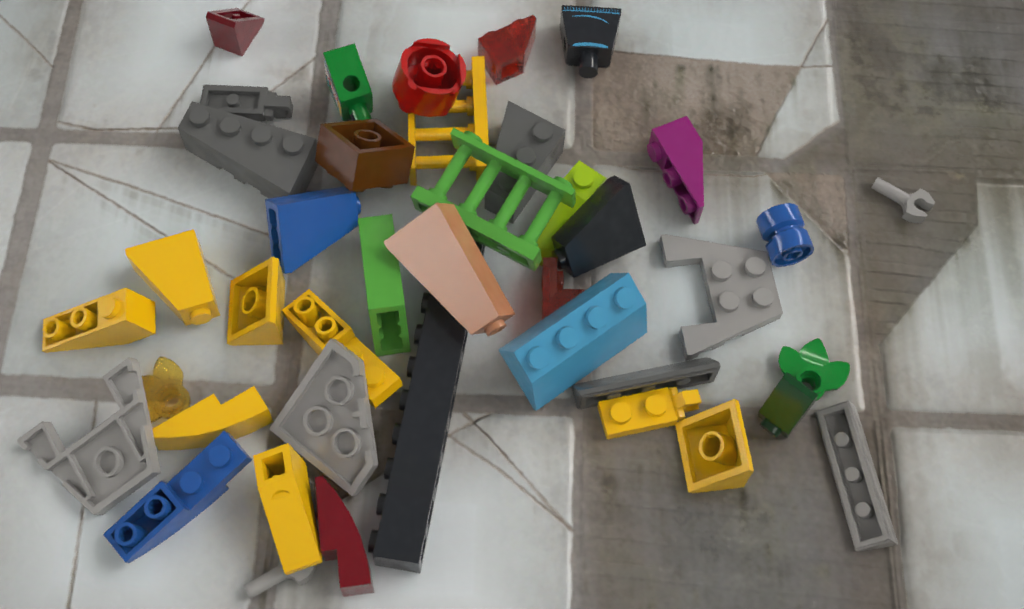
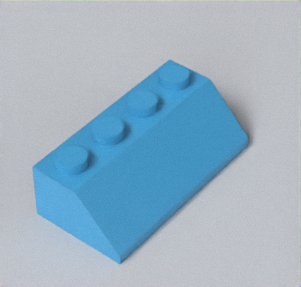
M610 273L499 349L501 356L533 409L537 411L646 334V302L629 273Z

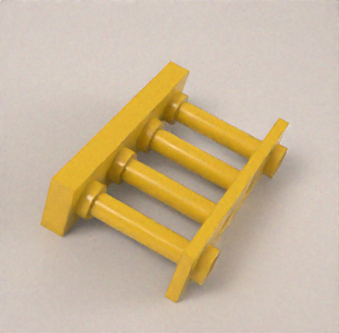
M471 56L472 70H467L466 78L462 85L466 86V89H472V96H466V100H456L449 113H467V116H473L474 123H468V127L416 128V115L414 113L408 114V142L415 146L409 175L410 186H417V169H446L454 156H416V141H451L450 133L455 128L463 133L470 131L479 136L483 143L489 145L484 56ZM470 156L463 168H469V171H476L477 182L487 164Z

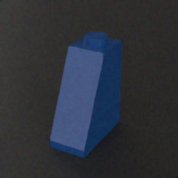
M336 187L265 199L271 256L279 259L284 274L292 273L358 227L361 203L356 192L350 191L345 187Z

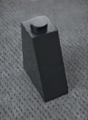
M615 175L608 178L551 237L555 249L552 251V258L559 270L563 269L575 278L646 246L630 183Z

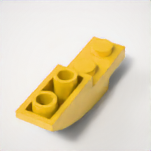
M310 289L282 309L284 316L318 356L330 339H336L364 360L369 401L374 408L378 407L403 386L400 377L355 336L352 328Z

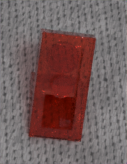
M543 257L542 320L585 291L584 289H563L564 274L563 271H557V258Z

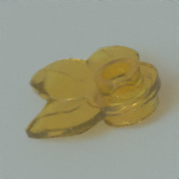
M162 356L155 363L153 376H142L151 423L160 418L170 419L189 408L191 404L190 394L183 387L184 375L182 370L175 362ZM173 398L179 399L176 405L172 407L167 406L169 400Z

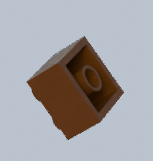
M377 118L320 124L315 162L323 167L328 174L338 179L350 191L364 192L366 189L379 187L388 189L392 188L393 185L408 184L415 146Z

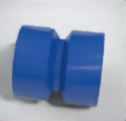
M793 203L776 205L758 216L756 223L762 239L768 242L765 247L772 265L776 267L790 266L805 260L813 253L814 246L808 231L803 228L805 224L797 205Z

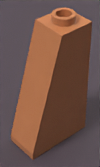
M435 203L384 241L386 248L471 335L486 333L487 336H492L503 330L507 326L505 321L515 315L454 204Z

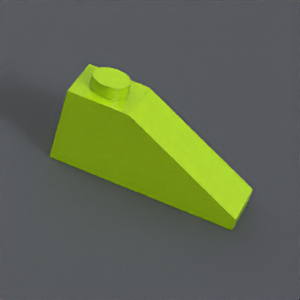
M580 160L564 177L575 189L576 203L574 207L571 208L560 202L537 240L542 257L539 265L543 268L552 259V251L555 250L551 237L607 179Z

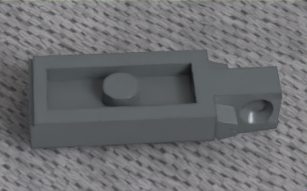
M203 85L200 104L256 121H272L274 117L277 119L292 118L293 113L291 96L276 95V92L268 91V87Z

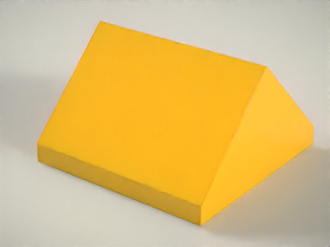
M271 257L231 280L227 344L232 346L283 344L284 314L282 309H284L285 278L278 258Z
M732 399L675 423L689 493L743 488L754 472L739 400Z

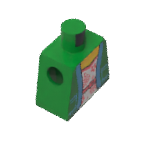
M355 43L323 52L326 82L341 120L372 119L370 115L373 112L372 91Z

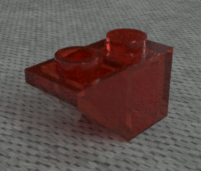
M534 14L524 19L515 20L510 25L496 31H489L478 38V56H484L485 70L495 85L524 73L535 41L537 19Z

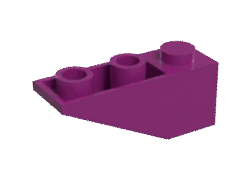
M685 116L653 128L649 144L647 145V151L650 159L653 162H657L661 168L667 187L673 188L682 212L685 215L688 214L692 222L697 224L704 208L703 141L689 118Z

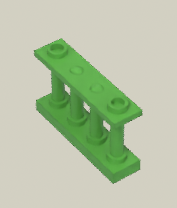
M453 128L450 135L454 148L458 150L434 188L430 187L427 190L417 185L410 196L415 209L423 213L435 203L454 204L447 200L446 194L468 158L471 156L487 164L465 202L459 203L458 206L454 205L475 241L535 272L542 261L541 250L538 248L537 240L560 202L571 208L574 207L576 203L575 189L564 178L558 176L552 178L483 143L482 139L470 131L463 133ZM501 171L516 179L517 182L495 218L486 221L477 216L476 209ZM529 187H532L548 196L525 235L517 237L507 232L506 225Z

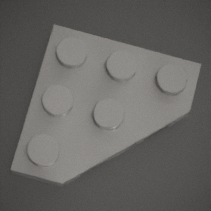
M330 339L269 430L285 443H289L296 452L351 496H356L360 493L377 468L378 458L364 360L336 339Z

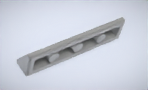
M848 400L815 411L855 551L860 552L897 545L896 534L856 406Z

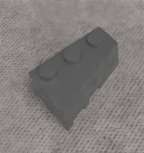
M508 101L495 149L547 175L563 153L566 130ZM500 171L485 194V209L497 215L517 180ZM529 187L509 220L510 223L513 224L536 192V189Z

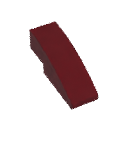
M323 476L315 477L320 548L325 561H338L339 584L343 597L374 593L370 565L361 536L352 516L337 492Z

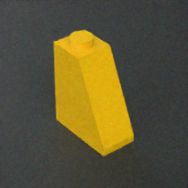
M194 229L125 249L126 256L134 271L186 326L204 324L214 317L221 316L202 248Z

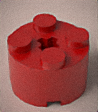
M424 38L413 42L412 46L406 47L403 51L392 82L394 95L398 100L399 108L403 112L408 114L414 113L424 117H441L449 113L467 74L463 58L459 53L456 56L450 51V45L437 39Z

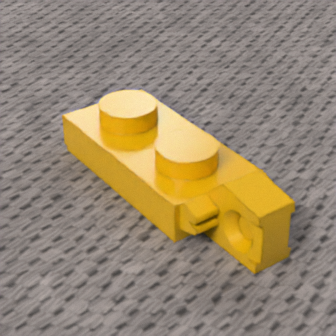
M665 387L598 401L597 407L606 439H613L674 426L677 421L685 419L686 412L699 410L702 401L698 389L678 393L677 387L669 389Z

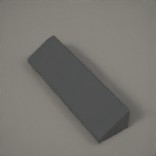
M704 357L572 385V391L577 409H585L597 406L598 401L668 387V389L671 387L681 389L714 382L721 366L718 361Z

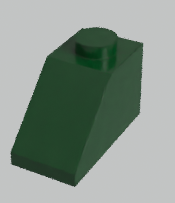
M786 372L759 410L758 417L762 419L759 425L776 438L780 434L788 438L814 405L818 395Z

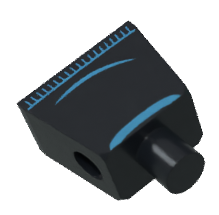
M562 5L560 34L565 63L568 66H579V75L587 79L594 78L598 74V68L610 66L619 30L621 8Z

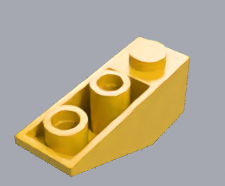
M125 287L43 319L42 351L49 353L124 345L156 334L155 302Z
M289 443L253 455L258 491L284 573L288 575L323 563L306 462Z

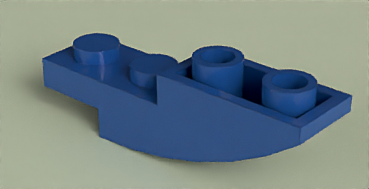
M224 430L168 483L160 481L103 535L125 563H131L178 532L213 504L229 489L226 484L252 461L251 457L232 435Z

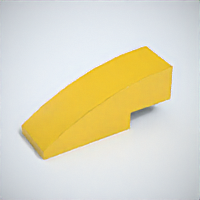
M252 386L223 404H220L213 393L152 428L158 450H187L207 447L224 430L230 433L234 439L251 434L274 421L258 391Z

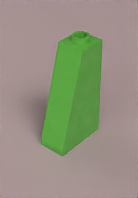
M392 214L358 218L367 304L375 355L378 357L411 352L399 260L384 244L386 239L395 234Z

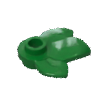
M819 338L805 344L799 352L790 347L783 346L778 358L780 370L784 375L788 372L801 383L807 382L812 386V391L818 395L815 401L819 400L825 391L838 390L842 387L850 372V364L847 362H829L826 349Z

